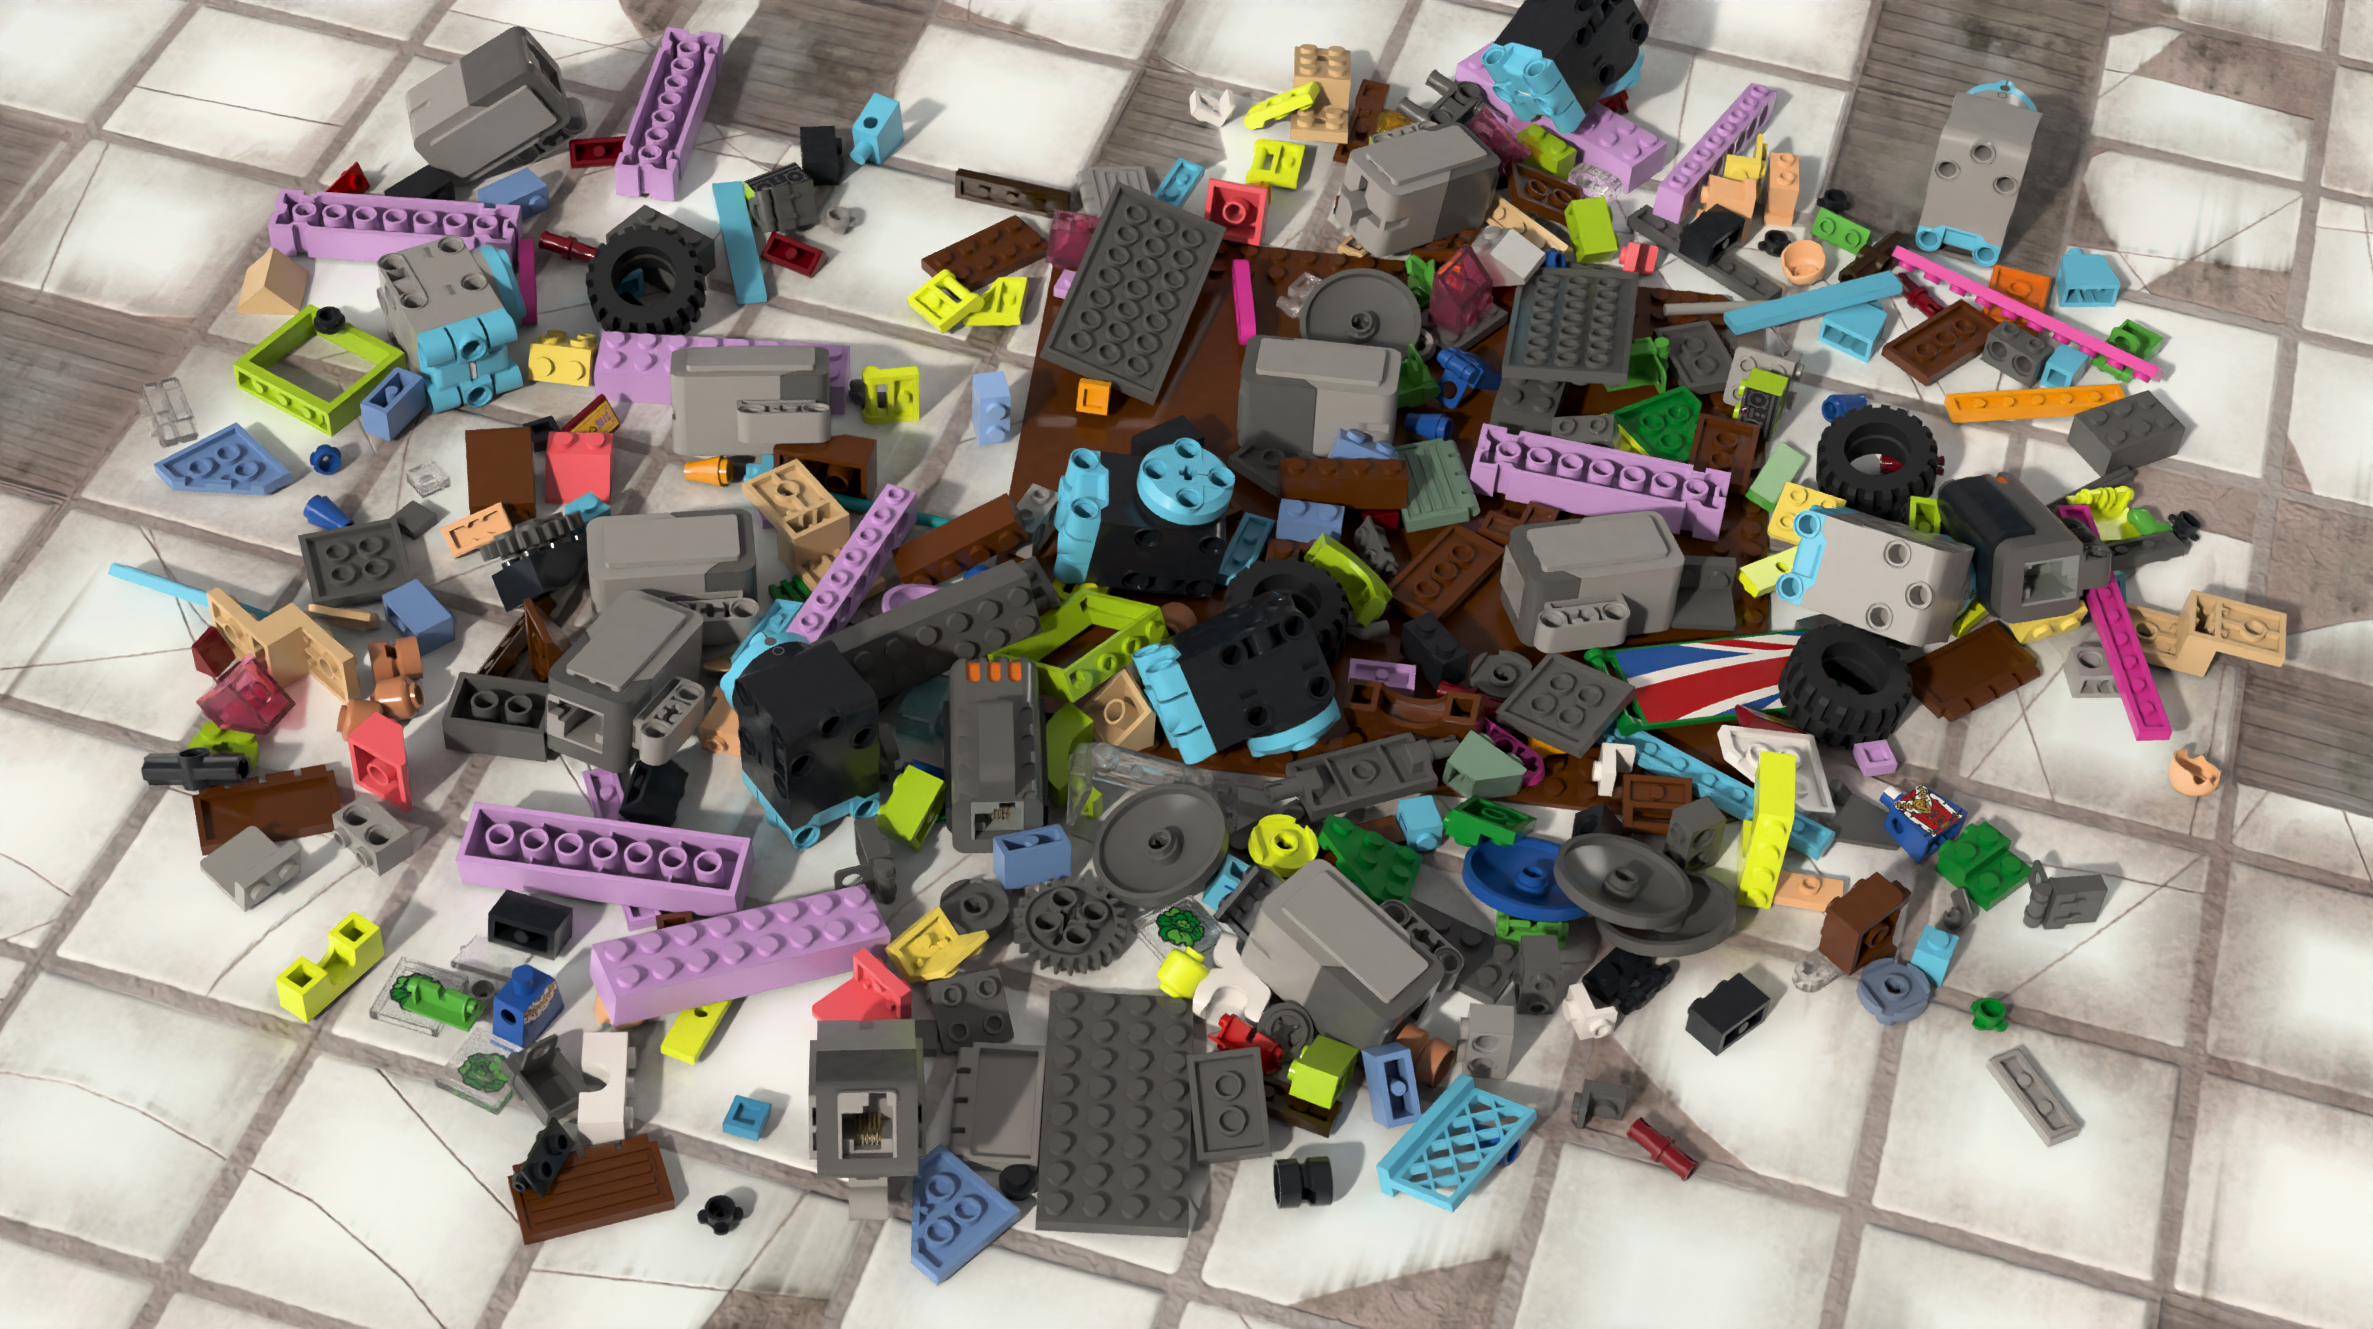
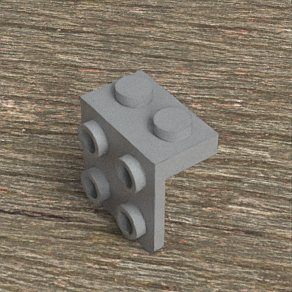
M1739 346L1735 350L1723 401L1732 406H1736L1737 401H1742V397L1737 395L1742 378L1748 379L1752 368L1788 377V382L1779 416L1780 420L1787 409H1793L1797 393L1792 392L1795 381L1800 382L1805 364L1800 363L1803 353L1791 350L1784 358L1746 346Z
M249 826L203 858L200 862V870L237 906L246 912L301 872V849L292 841L279 848L256 826Z

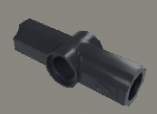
M197 747L180 753H150L144 757L141 772L143 780H146L149 785H183L187 791H197L213 785H244L249 781V774L252 768L250 758H247L244 753H210L208 748Z

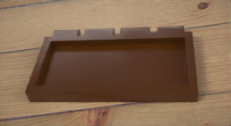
M1994 621L1907 664L1909 668L1908 674H1911L1913 682V695L1938 719L1944 716L1949 722H1953L1969 714L1971 711H1975L1994 701L1995 698L1998 699L2019 688V686H2023L2040 677V670L2036 667L2037 660Z
M325 764L301 768V776L295 777L294 770L266 774L267 782L260 783L259 777L255 776L249 777V781L244 785H231L230 789L224 790V785H213L199 790V794L192 795L202 856L211 854L249 826H256L273 843L332 832L334 830L332 814L341 809L334 770L326 771Z
M647 1134L621 1139L622 1149L619 1150L615 1149L613 1141L583 1148L585 1158L581 1159L578 1158L576 1150L571 1151L544 1198H540L534 1189L526 1190L523 1193L517 1192L512 1187L513 1175L507 1176L524 1246L675 1209L674 1196L657 1140L649 1142ZM522 1163L512 1165L513 1173L519 1170Z

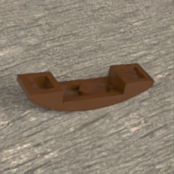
M1366 79L1362 80L1356 96L1355 107L1348 123L1347 144L1338 143L1333 161L1347 164L1352 150L1369 145L1370 135L1377 134L1390 90L1389 84Z

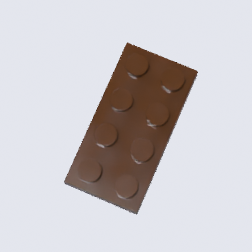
M1015 214L922 258L921 268L932 278L940 271L947 269L956 276V280L970 292H974L993 283L999 277H1005L1051 255L1052 245ZM946 289V290H947L951 295H953L956 299H960V298L957 297L953 292H951L949 289Z
M1960 299L1884 345L1881 355L1927 387L1983 352L1988 333L1999 324L1963 299Z
M1458 523L1448 525L1387 585L1393 595L1387 604L1414 619L1430 612L1442 623L1503 561L1504 548Z

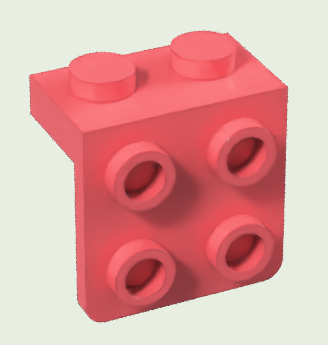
M863 947L853 954V978L813 1004L812 1015L818 1021L910 1019L912 1017V990L907 981L895 976L880 957H874Z

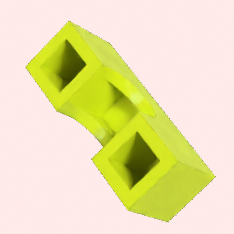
M352 911L328 932V949L317 964L300 956L275 978L280 1005L306 1023H309L385 955L380 927L355 911Z

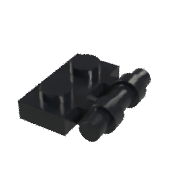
M1615 947L1582 977L1581 983L1583 982L1586 991L1608 1006L1618 998L1622 1001L1618 1005L1619 1010L1623 1014L1629 1015L1633 1010L1641 1009L1648 1002L1647 997L1653 992H1659L1665 987L1667 979L1673 974V971L1667 964H1662L1658 969H1649L1652 966L1653 957L1634 954ZM1636 980L1641 983L1638 987H1630Z

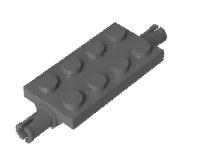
M1410 731L1286 763L1285 773L1288 778L1264 783V794L1266 799L1269 798L1268 802L1270 804L1297 797L1303 804L1311 821L1325 818L1328 816V813L1336 815L1436 789L1438 778L1432 768L1433 761L1450 757L1460 744L1458 739L1455 740L1456 736L1454 734L1427 742L1426 739L1416 741Z

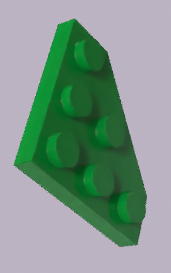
M1685 385L1615 410L1609 414L1615 415L1617 424H1620L1651 457L1688 464L1702 402Z
M1328 813L1317 841L1324 850L1331 849L1338 858L1335 865L1342 874L1352 883L1356 882L1363 890V893L1378 906L1390 899L1399 900L1408 905L1423 856L1407 846H1400L1385 839L1377 832L1367 831L1358 827L1344 817H1337Z

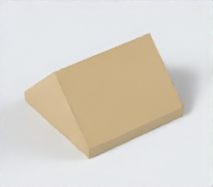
M273 247L247 269L237 307L238 314H298L302 308L309 277L308 271Z
M1124 667L1115 673L1080 709L1093 720L1094 739L1108 759H1114L1154 746L1156 712L1128 668Z

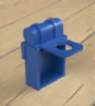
M1450 347L1449 350L1446 348L1442 349L1437 356V361L1441 363L1440 366L1445 368V371L1438 382L1441 392L1435 399L1449 409H1455L1458 406L1468 386L1472 389L1497 391L1501 384L1502 372L1475 353L1465 352L1457 347ZM1449 381L1454 382L1457 387V393L1452 399H1447L1443 394L1444 385Z

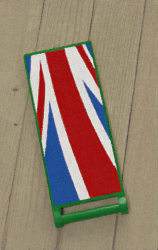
M1811 629L1614 650H1603L1595 647L1584 654V659L1589 667L1608 675L1610 673L1605 663L1611 662L1619 680L1635 686L1636 696L1630 704L1637 718L1630 716L1625 707L1618 715L1616 725L1621 736H1630L1643 730L1738 720L1735 711L1737 704L1769 715H1774L1778 712L1786 714V706H1782L1779 697L1778 680L1798 639ZM1829 678L1833 683L1842 688L1839 680Z

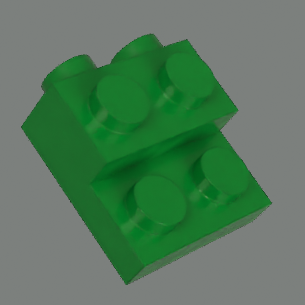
M1473 795L1447 812L1443 822V829H1446L1445 835L1455 838L1457 844L1465 847L1478 846L1488 838L1496 845L1508 847L1510 845L1513 846L1533 832L1537 818Z
M1984 821L1979 826H1976L1974 823L1969 824L1961 833L1958 841L1954 842L1948 839L1942 844L1937 853L1939 859L1935 871L1956 888L1966 889L1969 898L1988 912L2028 882L2031 867L2009 851L2011 840Z

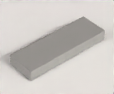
M2019 1048L1988 1060L1986 1068L2047 1147L2078 1136L2081 1128Z

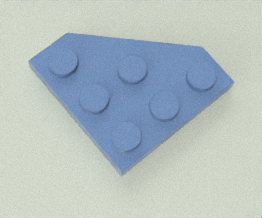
M237 422L154 464L155 473L170 488L176 491L265 496L292 482L291 472Z
M939 1144L926 1157L918 1161V1176H913L911 1263L937 1286L1020 1219V1209L942 1144Z

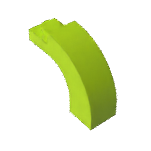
M1322 532L1304 556V559L1314 563L1316 568L1320 569L1323 567L1330 572V578L1335 577L1340 582L1342 589L1347 593L1356 621L1368 627L1371 621L1374 622V620L1380 618L1393 595L1384 581L1357 555Z
M1068 702L1051 717L1046 725L1048 796L1059 809L1069 801L1075 811L1080 814L1085 813L1094 821L1103 813V794L1081 777L1071 765L1074 757L1094 740L1093 720L1073 703Z

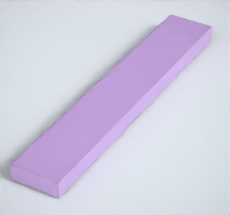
M601 768L583 771L582 777L594 818L629 822L618 813L625 795L619 773L609 772ZM621 905L629 932L656 926V915H662L661 910Z

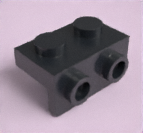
M1259 863L1249 867L1242 874L1240 884L1233 892L1228 893L1221 899L1218 904L1219 909L1213 915L1218 922L1226 923L1245 943L1262 902L1270 893L1285 882L1272 867Z

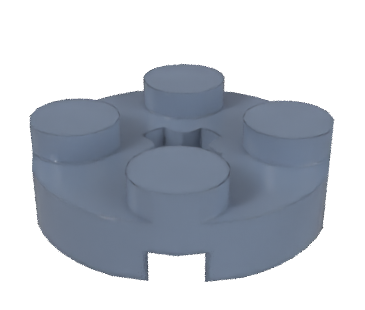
M1882 958L1869 963L1862 972L1856 988L1861 1004L1867 1011L1876 1016L1877 1021L1883 1025L1890 1026L1896 1022H1907L1916 1019L1925 1011L1929 1000L1930 984L1927 977L1919 968L1908 962L1905 967L1901 964H1895L1896 959ZM1890 986L1893 990L1899 989L1901 991L1899 994H1893L1887 990V987Z

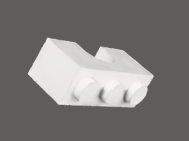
M628 1032L583 1033L581 1059L583 1082L586 1085H601L604 1088L596 1092H579L577 1122L580 1145H600L613 1141L614 1145L621 1144V1139L626 1138V1129H633V1106L627 1107L628 1099L635 1098V1077L629 1076V1069H636V1047H629Z

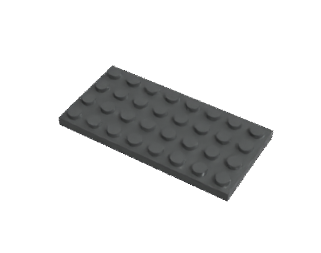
M1117 181L1039 357L1089 379L1112 382L1111 388L1154 405L1227 228Z
M1539 267L1525 285H1517L1501 378H1509L1515 382H1522L1527 379L1540 380L1548 384L1565 381L1572 382L1575 385H1587L1589 383H1600L1607 387L1627 385L1639 272Z
M1050 990L1035 1230L1188 1238L1191 1096L1186 1055H1193V998L1187 999L1184 997L1181 999L1170 996Z

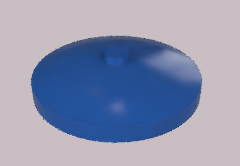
M1526 836L1513 846L1504 847L1492 843L1490 838H1488L1478 846L1473 845L1465 855L1462 868V879L1465 886L1477 899L1495 910L1514 917L1542 922L1568 921L1589 913L1570 900L1555 880L1553 865L1562 846L1558 843Z

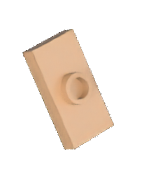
M499 502L440 529L455 559L494 541L493 536L512 530L513 527L502 503Z
M1780 871L1772 904L1825 912L1831 900L1837 896L1843 897L1844 880Z

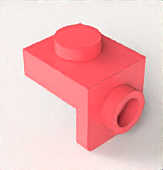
M1629 241L1628 247L1622 246L1619 263L1624 264L1622 271L1652 275L1659 248L1649 244Z

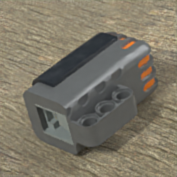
M1999 472L1997 477L1994 478L1991 474H1983L1957 480L1951 479L1940 486L1937 494V507L1941 518L1940 534L1948 535L1956 542L1975 548L1972 557L1976 574L1977 594L1975 599L1990 615L2002 618L2003 621L2011 624L2065 616L2078 609L2079 596H2083V590L2099 588L2109 584L2112 560L2111 549L2081 520L2073 517L2057 518L2015 475L2009 472Z
M1021 656L1017 660H1010L1007 657H1000L998 660H988L986 657H980L975 661H969L966 657L958 659L952 664L949 672V701H943L944 782L947 785L945 788L946 826L952 833V845L958 852L993 853V837L1044 827L1048 824L1049 803L1044 699H1039L1037 667L1029 658Z

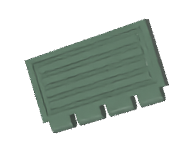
M1443 438L1395 447V451H1398L1399 460H1406L1409 476L1406 509H1399L1407 533L1467 522L1469 517L1480 513V507L1454 440L1443 441Z

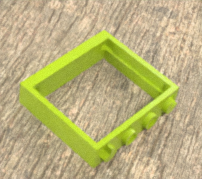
M309 304L234 362V374L238 388L333 437L361 414L360 403L396 366L407 370L405 352L385 343L374 335L354 327L348 322L336 334L327 335L320 333L314 327V318L319 308ZM313 333L376 364L372 370L330 403L267 371V369Z
M1080 589L1061 602V606L1051 609L1039 617L1042 632L987 654L989 660H998L1000 657H1007L1010 660H1017L1021 656L1029 658L1037 667L1039 694L1074 703L1133 661L1132 655L1136 651L1164 640L1169 634L1160 607ZM1091 624L1120 630L1065 669L1038 662ZM1075 672L1076 677L1070 680L1069 675Z

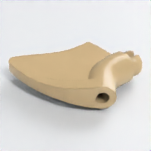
M308 604L307 612L311 614L313 619L328 626L366 631V629L373 631L379 625V615L377 613H369L368 610L353 608L337 609L316 604Z

